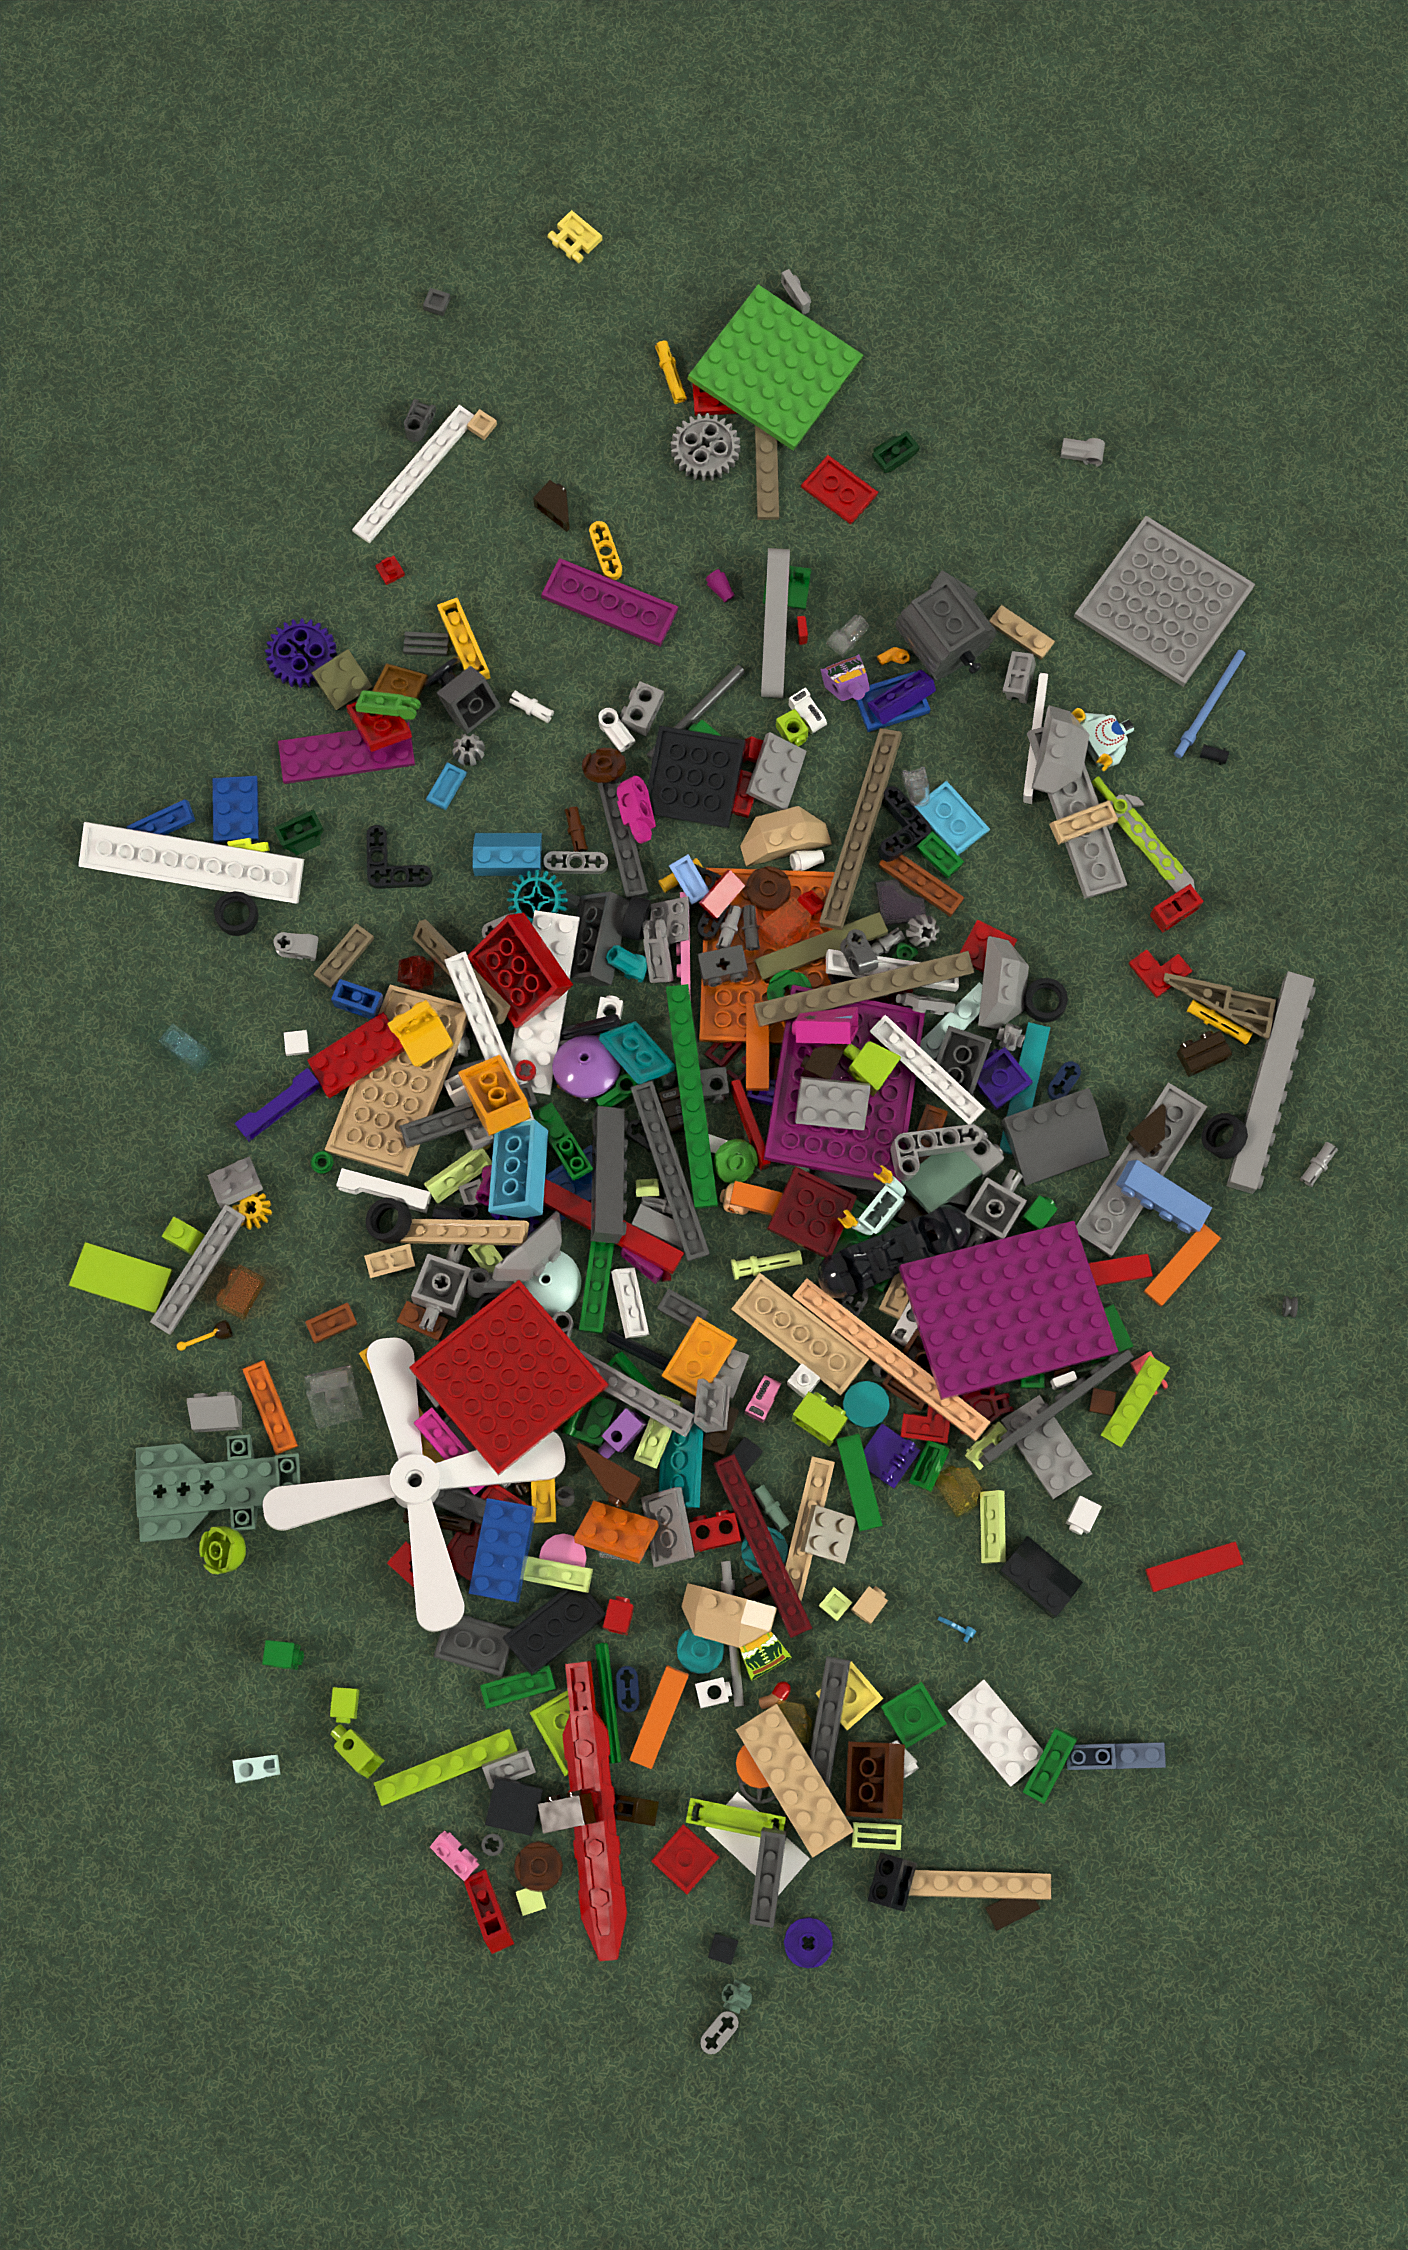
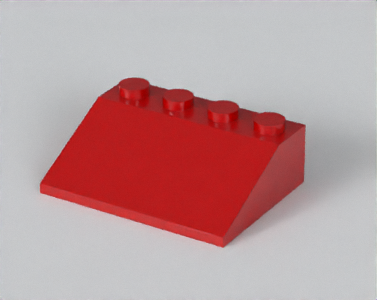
M524 912L507 915L467 955L476 971L511 1006L507 1017L515 1028H519L554 1003L573 986V983Z

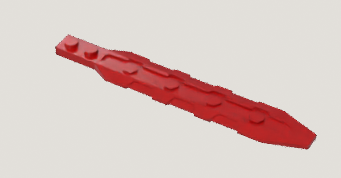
M591 1661L565 1664L570 1715L562 1734L564 1756L568 1765L570 1785L568 1792L581 1790L582 1795L591 1793L597 1822L574 1827L575 1840L573 1845L579 1873L580 1890L578 1894L580 1914L599 1961L617 1960L627 1918L625 1887L622 1885L619 1859L621 1849L620 1839L616 1831L614 1812L616 1801L614 1786L611 1783L609 1755L611 1754L607 1727L596 1711Z

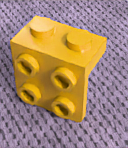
M427 1000L416 1003L412 1009L404 1014L395 1016L391 1022L387 1023L390 1030L399 1038L415 1067H420L453 1046V1041L440 1017Z

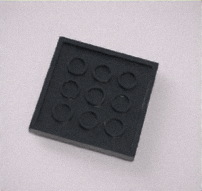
M659 725L647 785L653 815L729 829L747 741Z

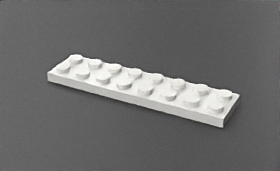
M535 910L533 927L570 979L580 918ZM568 990L558 1000L519 1028H515L510 1061L514 1070L516 1065L522 1060H529L535 1065L536 1075L532 1080L522 1081L518 1078L520 1085L530 1082L533 1093L551 1094L554 1077L552 1065L559 1047ZM523 1065L520 1075L523 1076L525 1074L527 1077L530 1075L529 1070L532 1067L530 1065L528 1067Z

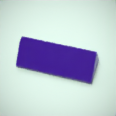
M920 669L867 704L882 724H886L936 691L933 679Z

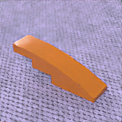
M734 1181L729 1205L751 1209L753 1212L772 1216L782 1193Z
M668 1665L666 1666L631 1754L630 1761L652 1769L687 1682L688 1673Z

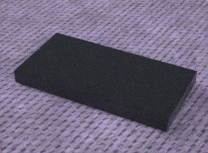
M565 1588L502 1638L530 1675L533 1676L605 1619L606 1613L589 1592Z

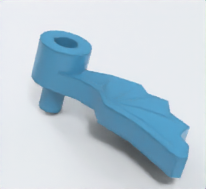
M940 1616L938 1618V1621L965 1634L966 1636L963 1641L966 1643L976 1633V1630L969 1626L964 1629Z

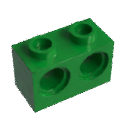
M266 1640L262 1665L298 1670V1665L303 1664L304 1651L300 1650L301 1646L295 1643Z

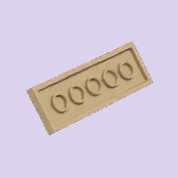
M761 1273L758 1274L731 1309L800 1364H804L818 1375L821 1381L840 1396L870 1360Z
M777 1704L736 1729L812 1858L854 1832Z

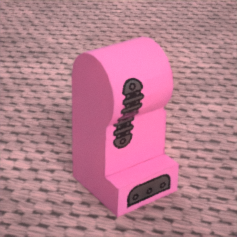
M764 1375L744 1414L764 1423L782 1383Z

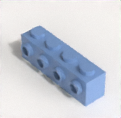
M1139 1160L1128 1161L1116 1183L1122 1189L1121 1192L1123 1194L1139 1199L1143 1207L1156 1210L1162 1219L1178 1224L1177 1228L1185 1233L1199 1232L1212 1207Z

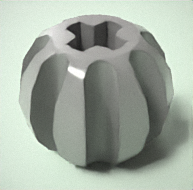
M465 733L461 735L462 739L456 738L453 743L454 749L452 753L460 764L465 766L467 762H470V766H474L477 764L475 760L482 761L485 755L483 752L485 751V745L483 741H479L477 735L472 734L468 736Z
M925 914L916 915L915 920L913 918L909 920L908 924H910V927L906 929V936L910 937L909 941L914 946L919 945L921 948L929 947L930 942H936L938 938L935 935L939 933V926L935 925L936 920L933 917H926Z

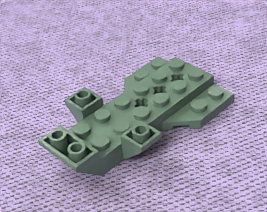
M250 1434L226 1437L228 1458L226 1462L205 1463L183 1443L136 1448L137 1470H135L140 1542L189 1538L211 1512L230 1511L231 1528L235 1531L256 1529L258 1508L263 1507V1500L266 1494L276 1487L301 1484L299 1453L255 1459ZM207 1482L214 1485V1489H210L209 1494H206V1491L203 1490ZM184 1484L188 1488L190 1487V1491L186 1492V1496L179 1493V1489H182ZM162 1486L167 1492L162 1495V1498H159L156 1495V1491H159Z

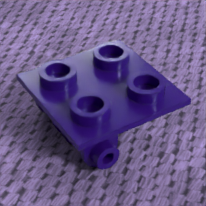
M884 1424L880 1425L864 1448L869 1472L893 1489L920 1452V1449L915 1447L912 1441L905 1440Z

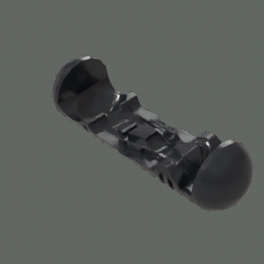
M942 1205L932 1211V1213L913 1218L908 1223L898 1226L884 1235L875 1236L844 1248L836 1254L826 1256L818 1267L819 1285L829 1296L836 1299H846L855 1293L864 1291L897 1275L900 1272L899 1266L901 1264L962 1248L970 1236L969 1220L957 1207ZM934 1229L938 1239L930 1242L927 1232Z

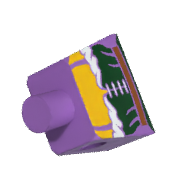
M859 654L820 669L825 688L840 701H846L851 698L860 700L870 690L867 674Z

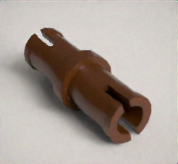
M569 807V810L565 809L564 812L569 826L567 832L568 835H571L574 852H583L582 849L587 851L588 847L584 836L585 827L581 824L578 807Z

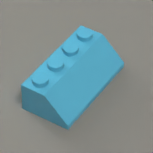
M536 1120L520 1122L494 1134L488 1212L518 1218L543 1215L548 1130Z

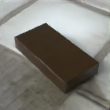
M1001 1899L985 1907L996 1931L1040 1909L1037 1901L1031 1899Z

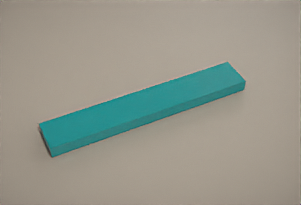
M1028 1022L1019 1065L1033 1083L1010 1100L1006 1117L1028 1110L1033 1106L1050 1027ZM1003 1131L999 1147L1003 1153L1012 1155L1011 1148Z

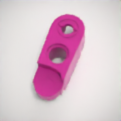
M633 776L618 786L617 796L619 801L617 803L623 825L629 826L636 841L643 844L651 839V829L656 827L646 784L639 776Z

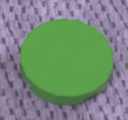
M733 1139L725 1142L719 1147L713 1160L714 1171L717 1176L730 1184L734 1183V1181L744 1182L749 1179L754 1173L755 1166L757 1167L758 1164L756 1150L751 1144L742 1139Z

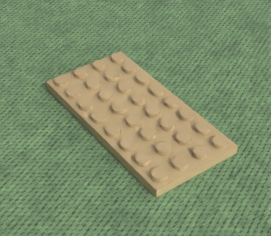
M394 985L389 986L378 1015L384 1012L391 1022L395 1016L409 1011L416 1003L427 1000L440 1017L453 1041V1046L420 1067H415L406 1051L350 1085L325 1147L326 1152L402 1175H409L420 1145L407 1149L399 1126L432 1115L468 1023V1017L461 1003Z

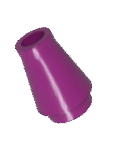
M720 569L713 571L706 577L707 586L724 603L735 596L725 573L721 572Z

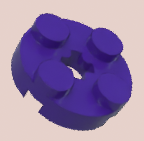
M806 1917L794 1921L788 1927L784 1938L785 1952L795 1965L803 1968H814L822 1965L829 1958L833 1945L832 1935L829 1928L822 1921ZM803 1937H814L813 1949L809 1947L804 1949L802 1947L804 1944Z

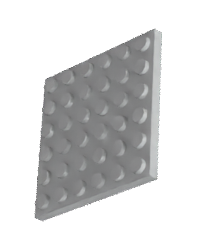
M1145 516L1078 608L1074 618L1184 687L1251 593L1255 584L1148 516Z

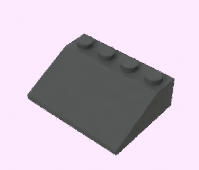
M1089 1088L1005 1117L1000 1122L1018 1171L1023 1176L1024 1186L1110 1156L1098 1109Z

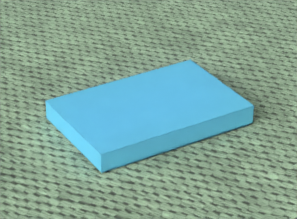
M945 781L915 805L916 809L931 825V830L957 855L961 854L990 831V828L948 781Z

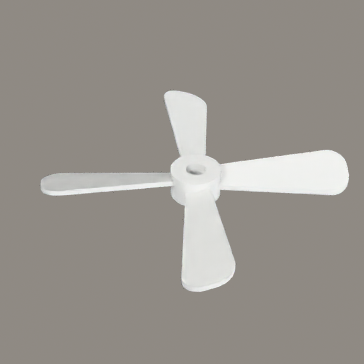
M400 1338L378 1339L369 1346L367 1360L398 1457V1461L394 1464L390 1475L276 1487L270 1490L264 1497V1517L270 1527L284 1531L394 1498L398 1504L408 1509L417 1620L425 1630L438 1632L454 1627L459 1623L464 1614V1601L433 1507V1502L438 1497L440 1490L554 1479L561 1474L565 1466L564 1447L561 1438L555 1432H552L499 1476L477 1450L434 1463L430 1458L422 1454L421 1432L413 1424L419 1418L416 1376L409 1369L415 1363L413 1349L405 1340ZM413 1478H418L422 1481L418 1487L410 1486L409 1482Z

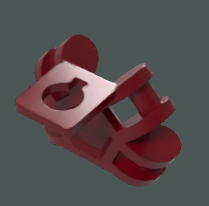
M995 1386L959 1396L960 1399L969 1404V1406L989 1420L990 1423L1000 1415L1014 1412L1013 1406L1010 1407L1009 1393L994 1396ZM980 1392H988V1395H982ZM996 1402L1000 1403L1001 1409H998Z

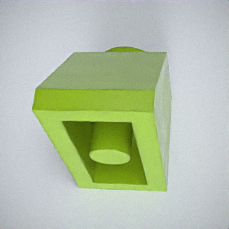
M173 1217L162 1237L166 1242L193 1256L205 1235L194 1227Z

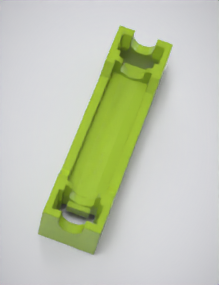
M690 1798L686 1823L761 1838L763 1827L772 1829L773 1822H771V1819H778L780 1823L779 1830L783 1831L786 1817ZM695 1803L703 1805L699 1810L698 1817L700 1820L697 1821L692 1820V1811Z

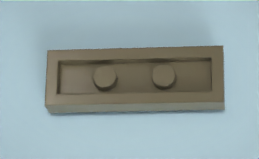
M356 923L315 971L314 977L332 990L339 979L346 974L371 944L374 936Z

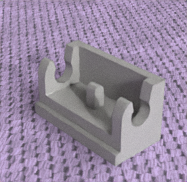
M1012 651L1003 687V693L1006 694L1008 700L1016 697L1019 699V702L1027 704L1036 666L1034 654Z
M704 1378L697 1381L694 1423L706 1433L727 1430L731 1387L717 1378H714V1384L709 1383Z

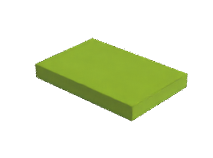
M568 1690L529 1712L564 1776L568 1775V1765L564 1756L562 1736L570 1715Z

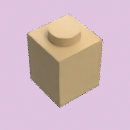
M869 1586L851 1611L870 1625L888 1600L884 1598L886 1594L876 1586L873 1589Z

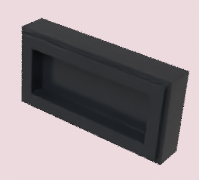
M744 1437L730 1455L735 1454L745 1475L763 1453V1450Z

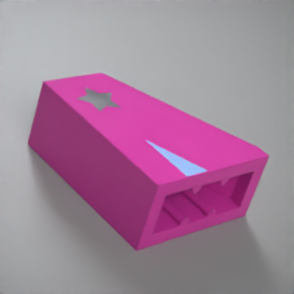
M858 1007L799 1013L797 1019L792 1023V1034L796 1035V1043L851 1044L859 1029Z

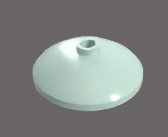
M561 1252L560 1256L553 1263L551 1261L547 1263L544 1271L538 1277L534 1275L529 1281H521L551 1317L557 1312H565L572 1307L581 1291L579 1268L573 1259L564 1252ZM548 1276L550 1277V1282L545 1284L542 1282V1278Z

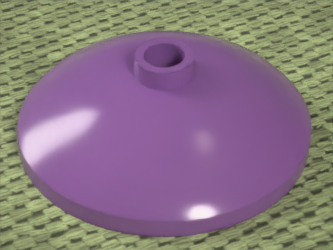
M585 1035L572 1038L559 1048L555 1054L552 1069L555 1081L563 1091L575 1097L591 1098L603 1094L615 1084L620 1074L621 1065L599 1041V1036ZM584 1057L588 1058V1060L582 1061L581 1059Z

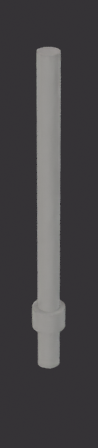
M731 1561L721 1562L723 1581H720L721 1591L734 1595L733 1590L736 1589L735 1580H732ZM729 1645L734 1706H744L739 1648Z

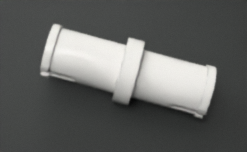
M516 690L512 694L513 698L509 700L510 704L525 710L527 715L530 716L532 714L546 723H549L551 720L550 716L554 714L553 710L539 704L538 700L530 699Z

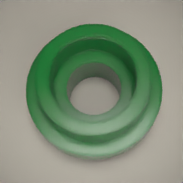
M317 1152L311 1158V1167L318 1174H326L334 1166L333 1157L328 1152ZM321 1159H325L327 1161L326 1165L323 1167L318 1165V1162Z

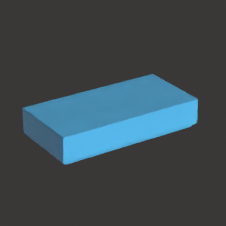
M447 762L426 801L446 810L467 772Z

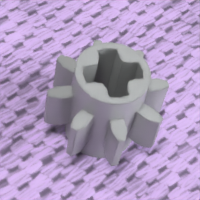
M1009 1023L1006 1024L1005 1028L1000 1027L996 1039L1000 1040L999 1046L1002 1048L1006 1047L1007 1050L1015 1051L1016 1046L1021 1048L1025 1035L1021 1034L1023 1029Z

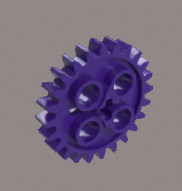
M301 618L299 624H296L295 620L292 619L291 626L284 622L285 629L282 630L277 627L278 635L271 634L273 642L267 641V646L270 649L265 650V653L268 656L266 661L270 665V671L274 672L276 679L281 677L283 684L289 680L290 687H293L295 682L298 683L299 688H302L305 682L308 687H311V681L313 680L318 684L311 672L337 656V652L334 650L337 647L335 642H332L334 640L332 634L328 635L327 628L321 630L320 623L314 626L311 619L307 624L304 623L303 618ZM302 636L307 637L304 641H297ZM288 641H292L300 652H305L307 659L315 665L311 666L307 659L301 653H297L296 648ZM284 651H291L288 655H281ZM315 651H321V654L318 656L312 655ZM305 665L304 669L296 670L297 666Z

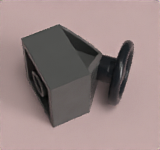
M454 657L437 669L425 681V686L431 687L437 682L443 686L437 692V695L452 721L468 734L501 706L485 677L472 666H469L458 676L452 672L460 662L458 657Z

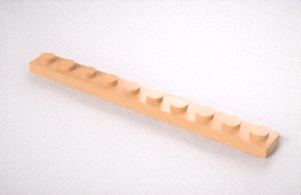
M806 1279L792 1295L793 1299L975 1442L990 1425L989 1420L958 1396L941 1400L934 1377L809 1279Z

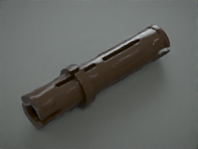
M407 1508L403 1514V1522L406 1524L409 1523ZM436 1514L440 1529L470 1535L474 1531V1519Z

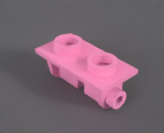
M444 1831L436 1838L430 1848L465 1881L480 1865L476 1862L478 1859L466 1848L460 1852L458 1848L462 1844L450 1832Z

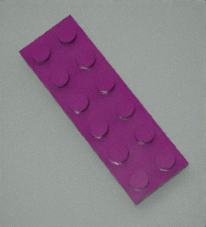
M561 558L558 559L541 594L542 599L661 647L678 612V606Z
M358 730L278 741L284 784L415 766L412 738L370 752Z

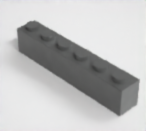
M597 1106L593 1115L591 1241L618 1244L621 1237L626 1234V1222H623V1215L626 1213L627 1202L623 1201V1193L625 1194L627 1189V1180H624V1173L627 1170V1159H624V1152L627 1150L628 1140L624 1138V1131L627 1130L628 1118L624 1117L625 1109Z

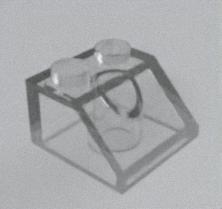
M351 1365L305 1376L306 1394L317 1429L363 1418Z

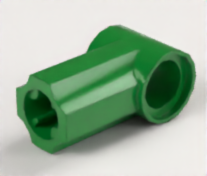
M624 1074L618 1078L609 1090L593 1098L598 1106L614 1108L625 1100L633 1098L631 1090H622V1085L629 1082L636 1086L637 1083L629 1074Z

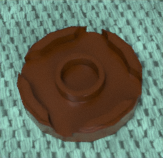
M600 748L596 750V753L586 755L582 761V770L585 777L590 781L606 783L616 780L623 775L626 770V759L617 749Z
M766 866L753 871L749 876L746 892L751 904L755 905L758 909L771 911L782 907L787 902L791 886L787 875L782 870Z
M534 1842L526 1845L518 1853L515 1859L514 1870L516 1878L524 1888L533 1892H543L551 1889L558 1883L562 1876L563 1863L560 1854L553 1846L545 1842Z

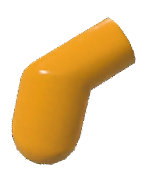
M892 647L878 655L877 660L881 666L890 661L905 664L909 662L910 654L906 650Z

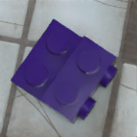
M1006 1047L1001 1050L996 1048L987 1055L988 1059L984 1062L976 1084V1089L987 1098L995 1110L999 1109L1033 1083Z

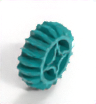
M535 870V877H533L531 871H527L528 879H525L523 875H519L521 883L512 882L517 889L516 891L513 889L508 890L509 893L514 894V898H507L508 902H514V905L508 907L509 911L516 910L517 912L514 914L523 913L524 911L520 903H525L532 906L534 913L535 910L542 911L546 904H555L550 913L559 914V909L562 911L567 910L566 907L561 906V902H568L567 898H561V895L566 894L567 891L566 889L559 891L558 888L563 883L559 881L554 884L557 876L553 875L548 879V871H545L542 877H540V870ZM534 882L532 893L529 896L521 897L523 889L528 884ZM541 882H545L552 888L555 897L543 894ZM538 893L540 894L539 897L548 899V901L539 902L537 907L535 906L536 903L527 901V899L536 898ZM527 916V918L529 919V921H530L531 924H532V923H533V918Z

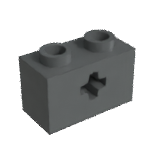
M742 945L698 954V964L703 986L716 987L725 981L740 982L745 977H748ZM720 965H724L726 970H722Z

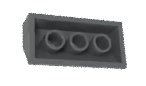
M611 891L580 896V903L576 914L580 921L570 981L598 987L612 985L615 967L608 964L606 955L614 945L620 946L622 928L629 900Z

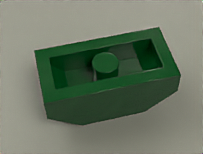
M906 431L899 436L891 437L874 448L872 457L884 473H889L913 458L919 451L920 446Z
M314 809L273 827L283 849L290 850L296 856L319 846L321 834L324 831Z

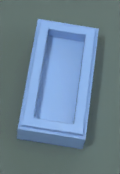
M689 854L669 865L684 893L689 897L691 905L703 899L709 892Z

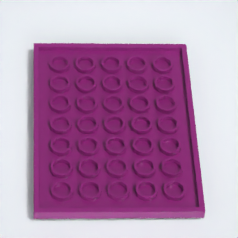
M792 985L790 995L812 989ZM872 1000L834 1008L858 1007L859 1029L851 1043L860 1050L868 1041L889 1050L870 1032L884 1015L920 1047L925 1013L913 1011L912 1008ZM797 1018L786 1020L763 1160L877 1182L881 1181L874 1177L873 1174L875 1172L879 1175L882 1172L880 1165H883L901 1183V1180L896 1177L891 1145L899 1134L908 1132L916 1075L899 1060L875 1096L872 1097L869 1094L864 1130L796 1124L795 1116L801 1073L804 1069L800 1065L806 1054L810 1056L815 1048L828 1045V1043H796V1035L792 1034V1023ZM842 1054L830 1080L856 1082L847 1072L853 1061ZM898 1142L899 1148L905 1150L906 1144Z
M1074 1221L899 1266L941 1400L1114 1355L1118 1352Z

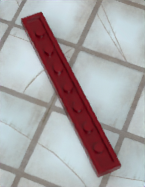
M735 1454L713 1463L790 1638L811 1630L812 1626Z

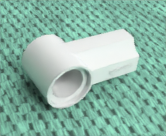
M605 708L599 713L600 729L606 733L620 752L627 750L636 742L618 718V714L614 709ZM607 717H610L614 720V722L611 724H605L603 720Z

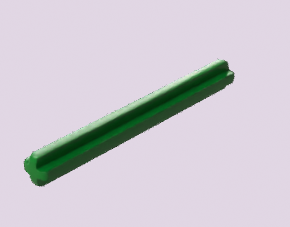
M598 1643L595 1645L603 1720L609 1734L611 1753L609 1755V1763L615 1764L621 1762L609 1648L607 1643Z

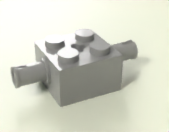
M1010 1169L1002 1185L989 1178L985 1179L965 1213L970 1227L974 1229L973 1234L964 1246L965 1248L972 1247L974 1243L975 1246L983 1244L986 1238L996 1241L1007 1236L1027 1200L1013 1193L1023 1178L1019 1172L1015 1179L1012 1180L1016 1171ZM993 1208H996L997 1213H995L994 1215L991 1214V1210Z
M451 1244L446 1259L431 1254L426 1256L411 1294L414 1304L426 1308L422 1321L419 1324V1327L423 1330L427 1328V1331L433 1332L438 1315L441 1313L455 1318L458 1316L467 1293L466 1287L469 1272L471 1271V1268L459 1264L462 1253L465 1250V1246L462 1244ZM443 1283H446V1287H443L442 1289L438 1288V1286H442Z

